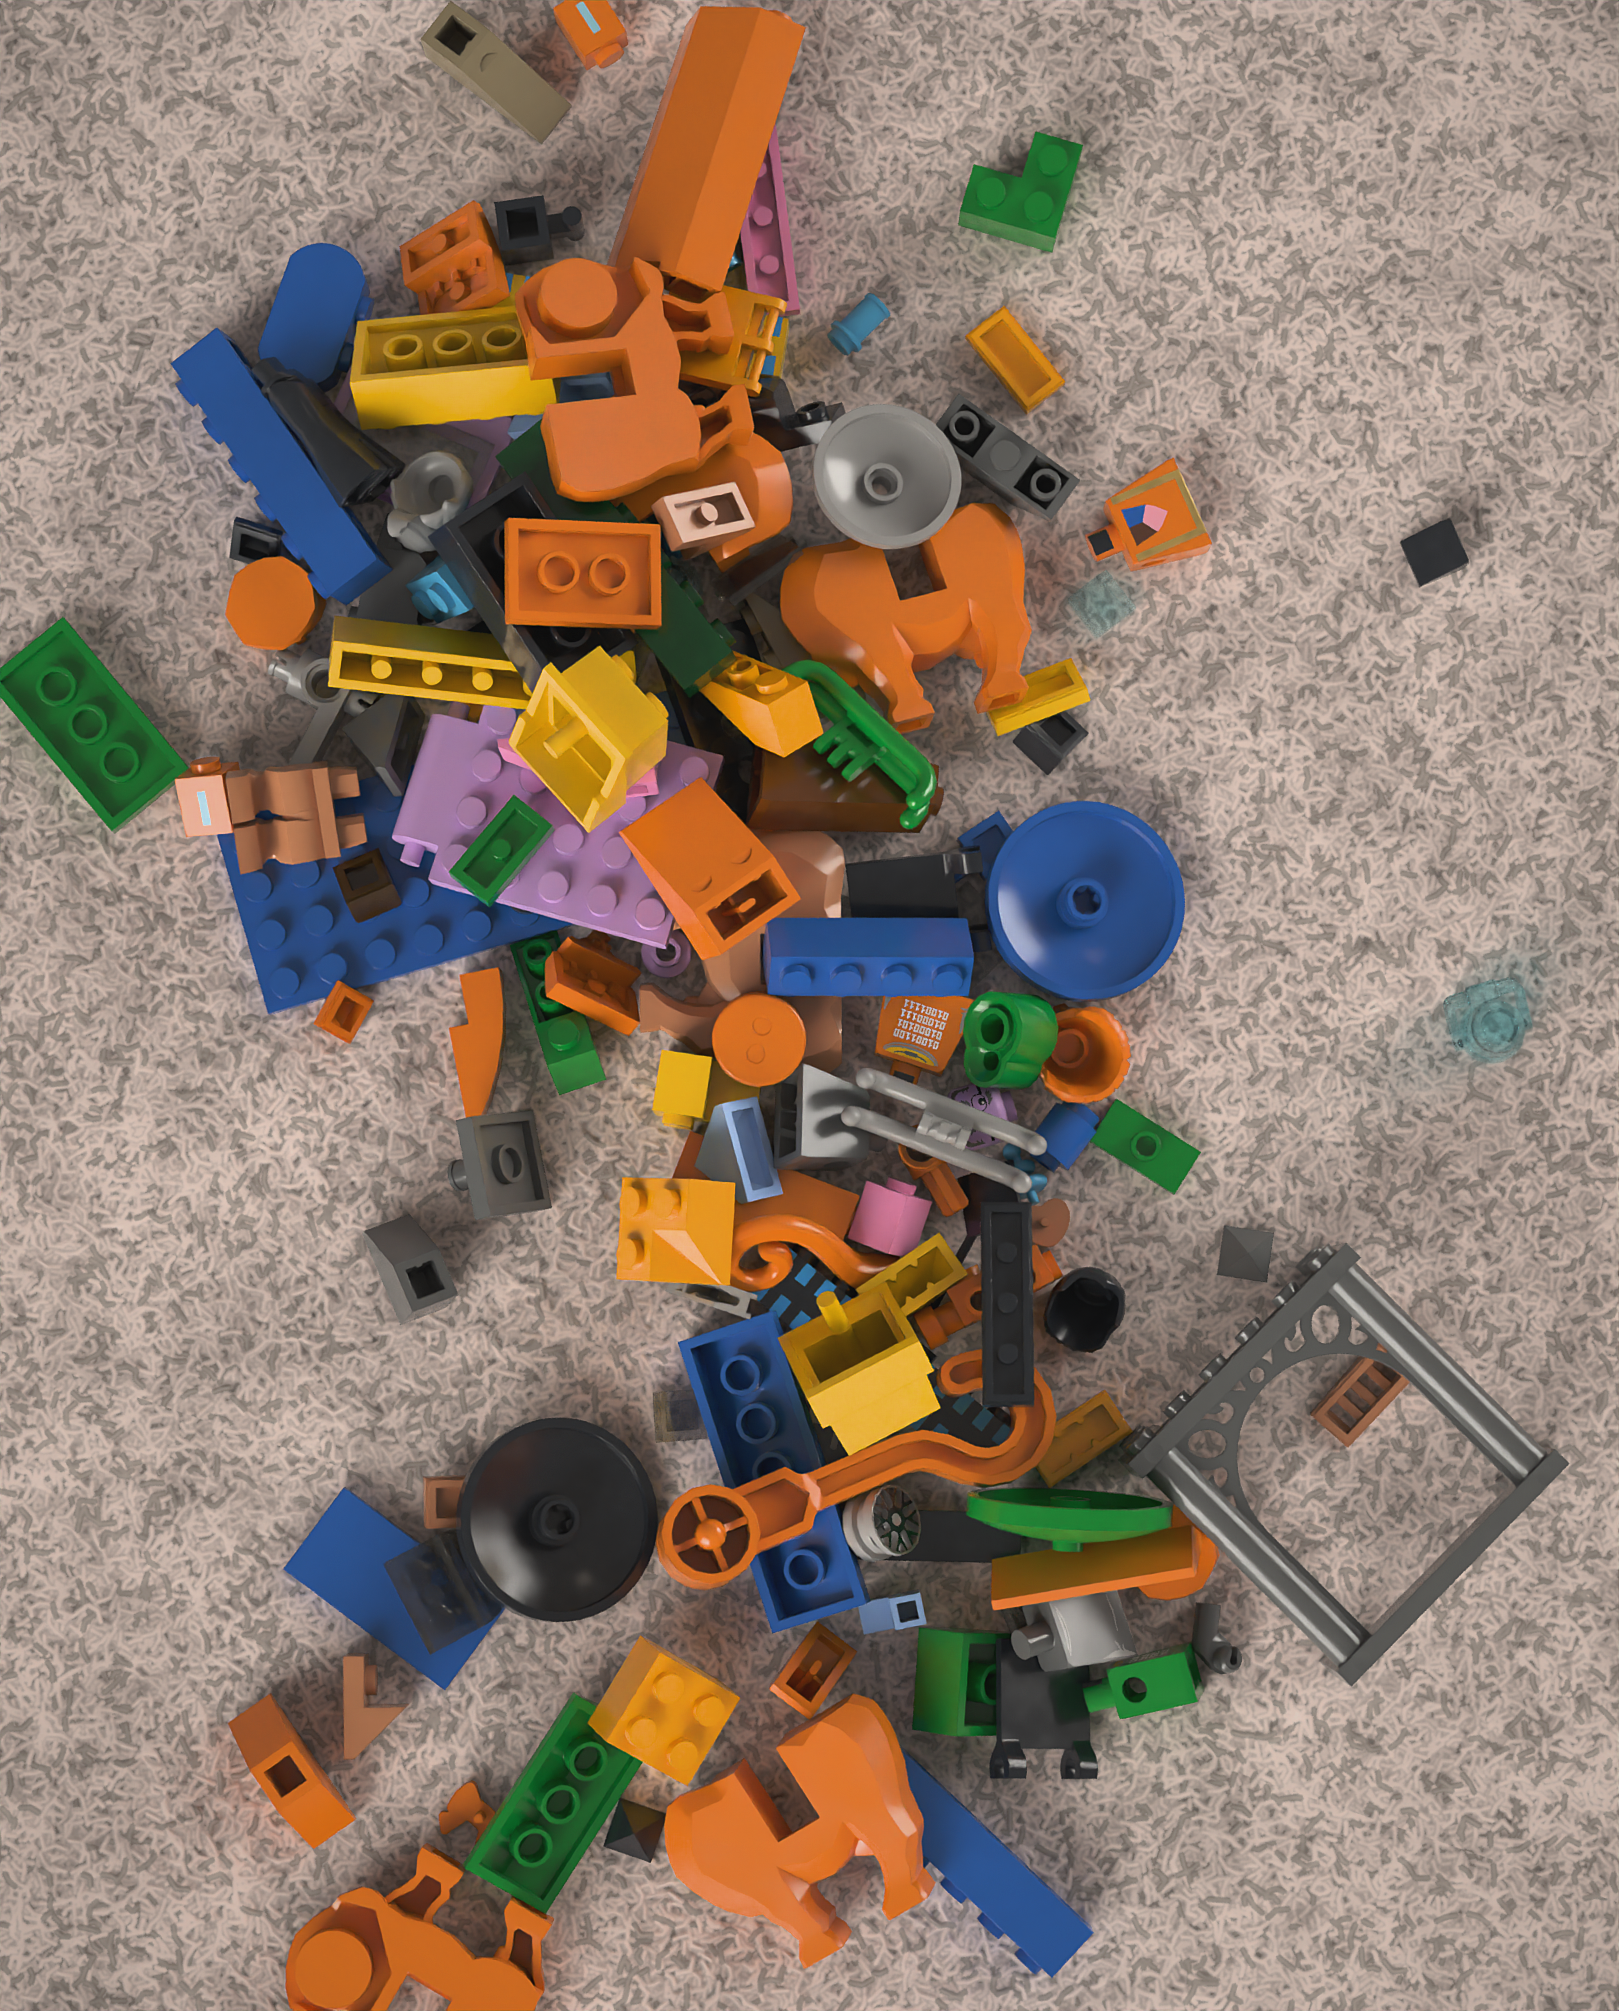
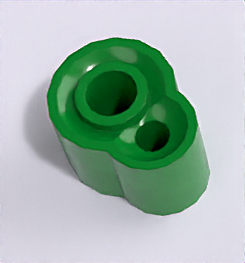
M989 991L978 996L969 1006L964 1018L963 1036L966 1049L963 1064L967 1077L976 1086L984 1088L1023 1090L1030 1087L1038 1079L1042 1064L1052 1055L1057 1043L1058 1023L1055 1012L1050 1004L1040 996L1031 994Z

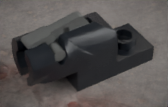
M779 378L759 379L758 382L762 385L759 396H748L754 423L753 433L764 438L780 452L819 443L830 425L846 413L842 402L826 406L823 401L809 403L795 411L788 388L784 380ZM703 386L692 391L688 397L693 405H703L707 408L720 401L727 391Z

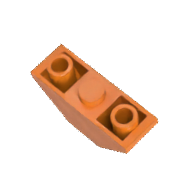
M271 1693L228 1723L252 1775L278 1813L313 1849L357 1819Z

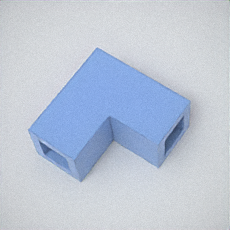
M919 1589L870 1599L871 1602L858 1606L864 1635L894 1628L895 1630L927 1624Z

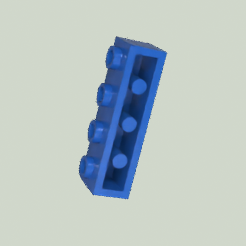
M773 918L765 924L762 958L767 994L787 997L969 996L974 953L967 918Z

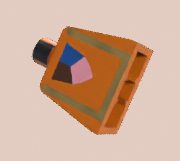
M1174 458L1165 461L1106 500L1103 511L1109 525L1085 535L1088 548L1096 562L1122 551L1131 572L1207 553L1212 545Z

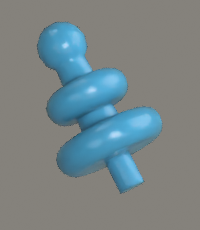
M1007 1143L1003 1148L1004 1158L1006 1160H1014L1015 1168L1028 1174L1032 1180L1031 1189L1026 1193H1020L1021 1200L1028 1198V1201L1032 1202V1206L1040 1202L1037 1193L1046 1187L1048 1183L1047 1177L1043 1174H1032L1036 1168L1035 1163L1028 1159L1022 1160L1020 1147Z

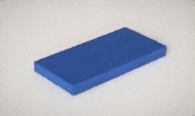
M346 1487L341 1490L283 1569L444 1690L447 1689L505 1610L479 1586Z

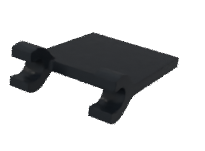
M980 845L961 847L939 853L846 863L851 917L959 918L954 875L983 872ZM988 924L968 926L973 952L992 950Z
M996 1639V1744L989 1763L991 1779H1026L1027 1761L1022 1749H1065L1060 1763L1061 1779H1097L1098 1762L1090 1743V1712L1085 1701L1082 1686L1084 1682L1090 1681L1089 1665L1045 1672L1040 1666L1037 1655L1025 1660L1021 1659L1015 1653L1011 1639Z

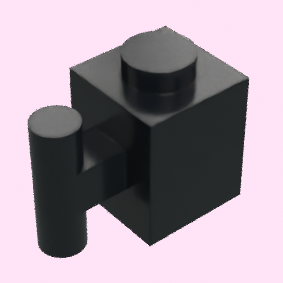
M544 195L494 202L500 247L505 266L554 259L551 239L567 237L571 241H579L585 234L582 214L577 207L569 206L562 213L548 215Z

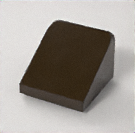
M379 848L332 867L345 902L357 923L364 922L402 904Z

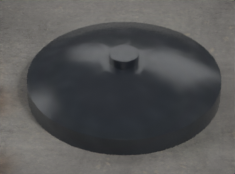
M545 1418L521 1424L492 1441L479 1454L466 1474L460 1490L456 1511V1530L461 1554L469 1572L480 1588L492 1600L510 1612L541 1622L582 1620L597 1615L618 1603L637 1584L647 1568L654 1550L658 1528V1511L653 1487L636 1455L624 1442L602 1427L572 1418Z

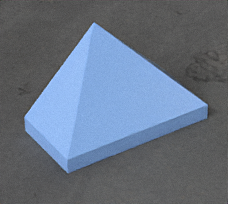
M757 1096L722 1103L714 1107L694 1165L712 1181L736 1183L735 1199L741 1204L783 1194L777 1169L773 1168L774 1157Z

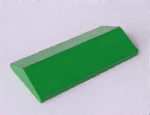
M575 1692L572 1693L462 1865L466 1870L545 1914L643 1763L641 1760L606 1742L587 1723L598 1703Z

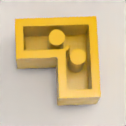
M661 1050L652 1111L657 1116H663L662 1123L664 1126L693 1130L695 1121L709 1123L716 1105L756 1096L759 1102L761 1087L748 1086L732 1079L723 1071L717 1061H713L712 1057Z

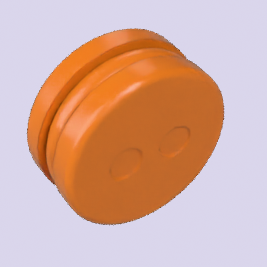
M751 991L735 997L721 1010L713 1028L712 1047L718 1064L732 1079L748 1086H770L786 1079L800 1064L806 1047V1028L799 1011L786 998L767 994V991Z

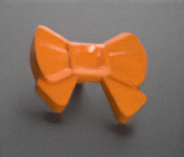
M475 1781L466 1782L454 1793L447 1805V1811H441L439 1814L441 1834L445 1835L465 1821L470 1822L478 1830L476 1844L496 1811L481 1799L479 1788Z

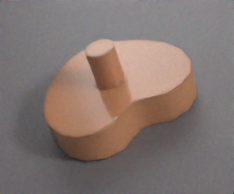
M1053 1198L1046 1201L1042 1206H1032L1033 1243L1043 1247H1053L1064 1237L1070 1222V1211L1063 1200Z

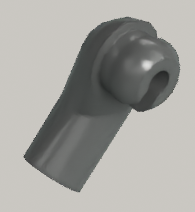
M1196 1602L1191 1642L1193 1651L1210 1670L1219 1674L1234 1673L1241 1666L1242 1654L1237 1647H1233L1218 1631L1221 1605Z

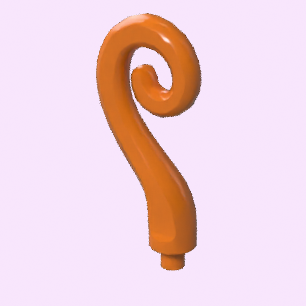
M791 1214L764 1215L746 1220L733 1228L730 1286L746 1292H760L773 1288L782 1282L791 1272L793 1256L788 1246L780 1241L796 1243L809 1249L841 1281L855 1289L898 1261L900 1257L891 1254L857 1251L823 1225L805 1217ZM759 1244L758 1252L761 1258L767 1261L768 1264L759 1269H746L740 1266L739 1261L742 1255L751 1247Z

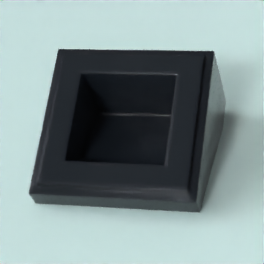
M1450 518L1442 520L1400 541L1402 550L1419 588L1460 571L1469 564L1467 554Z
M1062 711L1025 725L1013 740V743L1046 775H1049L1089 733L1066 711Z

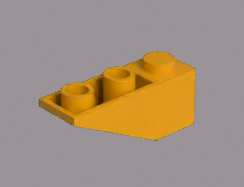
M733 651L737 661L699 690L756 746L779 756L786 757L823 734L808 681L736 651Z

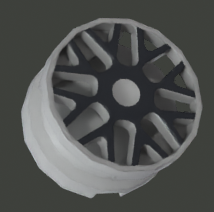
M889 1484L874 1490H868L850 1498L845 1504L842 1515L843 1531L848 1545L854 1554L862 1560L877 1562L887 1559L892 1555L901 1556L911 1552L918 1544L921 1533L920 1515L916 1503L910 1494L900 1486Z

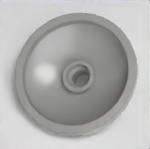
M873 404L845 413L825 431L813 457L812 483L815 496L824 514L845 535L871 547L902 549L928 540L947 523L959 500L961 470L953 446L945 434L933 422L923 415L901 406ZM872 485H883L887 490V494L879 495L875 493Z

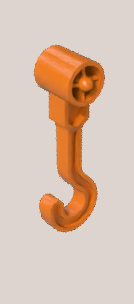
M982 1349L960 1353L951 1357L940 1366L936 1375V1383L943 1394L948 1397L957 1398L971 1392L982 1391ZM1034 1367V1407H1008L1011 1417L1010 1432L999 1446L990 1448L978 1447L949 1434L919 1430L896 1435L805 1474H799L787 1467H783L734 1489L712 1484L691 1488L675 1499L659 1523L656 1537L659 1561L669 1576L685 1587L700 1590L723 1587L744 1572L756 1554L810 1531L815 1515L818 1512L908 1473L917 1471L932 1473L959 1484L980 1488H990L1012 1483L1037 1466L1052 1443L1057 1415L1051 1389Z

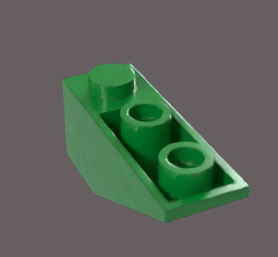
M556 930L509 946L547 1067L558 1094L562 1095L607 1079L586 1015L546 997L545 961L553 951H557L562 945Z

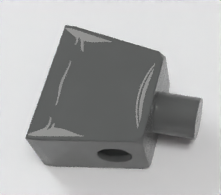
M1117 1590L1024 1605L1022 1609L1028 1626L1013 1631L1011 1636L1015 1653L1024 1660L1037 1655L1040 1666L1045 1672L1138 1656Z

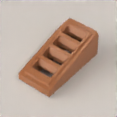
M1378 1343L1376 1350L1387 1353V1350ZM1361 1356L1355 1360L1310 1412L1313 1418L1347 1448L1410 1383L1399 1373L1391 1381L1372 1364L1375 1360ZM1363 1373L1368 1375L1383 1389L1379 1396H1376L1358 1379ZM1349 1388L1370 1405L1365 1412L1344 1395ZM1335 1403L1339 1404L1357 1420L1351 1428L1330 1410Z

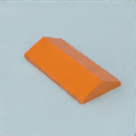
M1190 1525L1160 1530L1123 1540L1084 1543L1082 1552H1063L1049 1549L992 1559L991 1603L993 1611L1195 1577L1203 1544L1201 1532Z

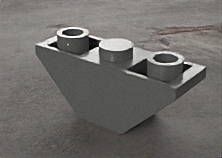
M959 393L936 423V426L950 441L957 455L959 465L966 473L1011 505L1047 521H1052L1080 482V479Z

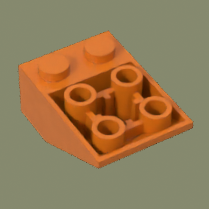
M699 777L619 831L702 960L723 954L801 899L775 857L702 777Z

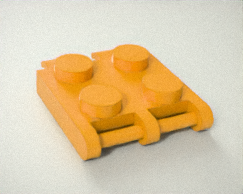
M723 285L721 292H725L734 332L728 354L717 355L708 349L700 353L687 350L679 351L681 358L679 380L726 391L732 385L745 384L747 395L758 397L762 385L758 382L766 356L772 355L775 346L771 342L778 316L785 314L787 302L780 298ZM672 292L668 294L683 301L693 302ZM766 312H767V313H769V314H768V318H767V321H766V324H765V327H764V319H765ZM755 353V354H756L755 360H754V363H753V366H752V369H751V372H750V368H749V367H750V364H751V361H752L753 354Z

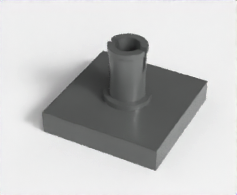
M533 1110L471 1116L456 1120L463 1160L459 1159L450 1162L447 1170L448 1179L456 1191L469 1189L475 1220L531 1213L552 1208Z

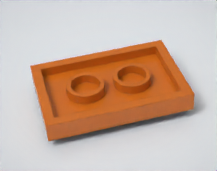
M508 518L504 522L505 624L657 630L662 626L660 524Z

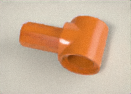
M919 1124L913 1125V1126H911V1127H914V1128L917 1129ZM898 1143L900 1160L914 1181L919 1178L922 1179L943 1216H952L969 1204L967 1196L947 1162L935 1157L925 1162H917L909 1157L906 1146Z

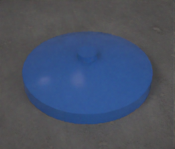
M1073 801L1048 807L1025 820L1007 837L997 851L989 869L985 886L984 901L988 928L995 946L1004 961L1021 979L1045 994L1068 1001L1097 1002L1109 1000L1132 991L1158 972L1173 952L1182 930L1185 915V893L1182 877L1166 843L1147 823L1124 809L1101 802Z

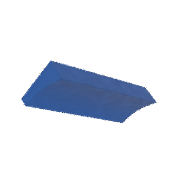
M776 1310L678 1342L724 1486L730 1489L737 1488L783 1467H787L799 1474H805L826 1466L801 1386L777 1339L784 1335ZM839 1503L818 1512L815 1515L812 1529L807 1533L758 1553L751 1561L752 1573L772 1634L871 1602L856 1554L848 1545L843 1531V1514Z

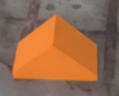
M817 1621L772 1680L769 1689L810 1720L857 1651Z

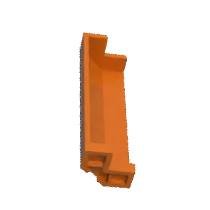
M700 6L685 26L607 266L614 268L626 267L633 262L634 257H637L660 270L665 290L698 304H701L713 294L721 292L806 27L793 22L790 16L777 10H766L761 7Z

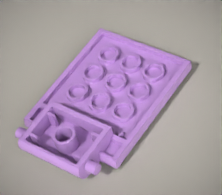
M451 701L447 715L432 714L392 834L393 840L405 845L400 861L410 866L419 867L424 850L436 853L428 880L434 885L473 895L450 876L449 870L510 798L515 795L551 823L555 831L495 902L667 950L676 919L619 831L699 777H702L716 792L725 763L724 756L667 740L666 756L656 764L659 794L626 798V804L588 833L533 771L503 760L498 748L497 739L509 738V734L513 732L519 715L526 709L484 705L478 724L466 721L470 707L461 702Z

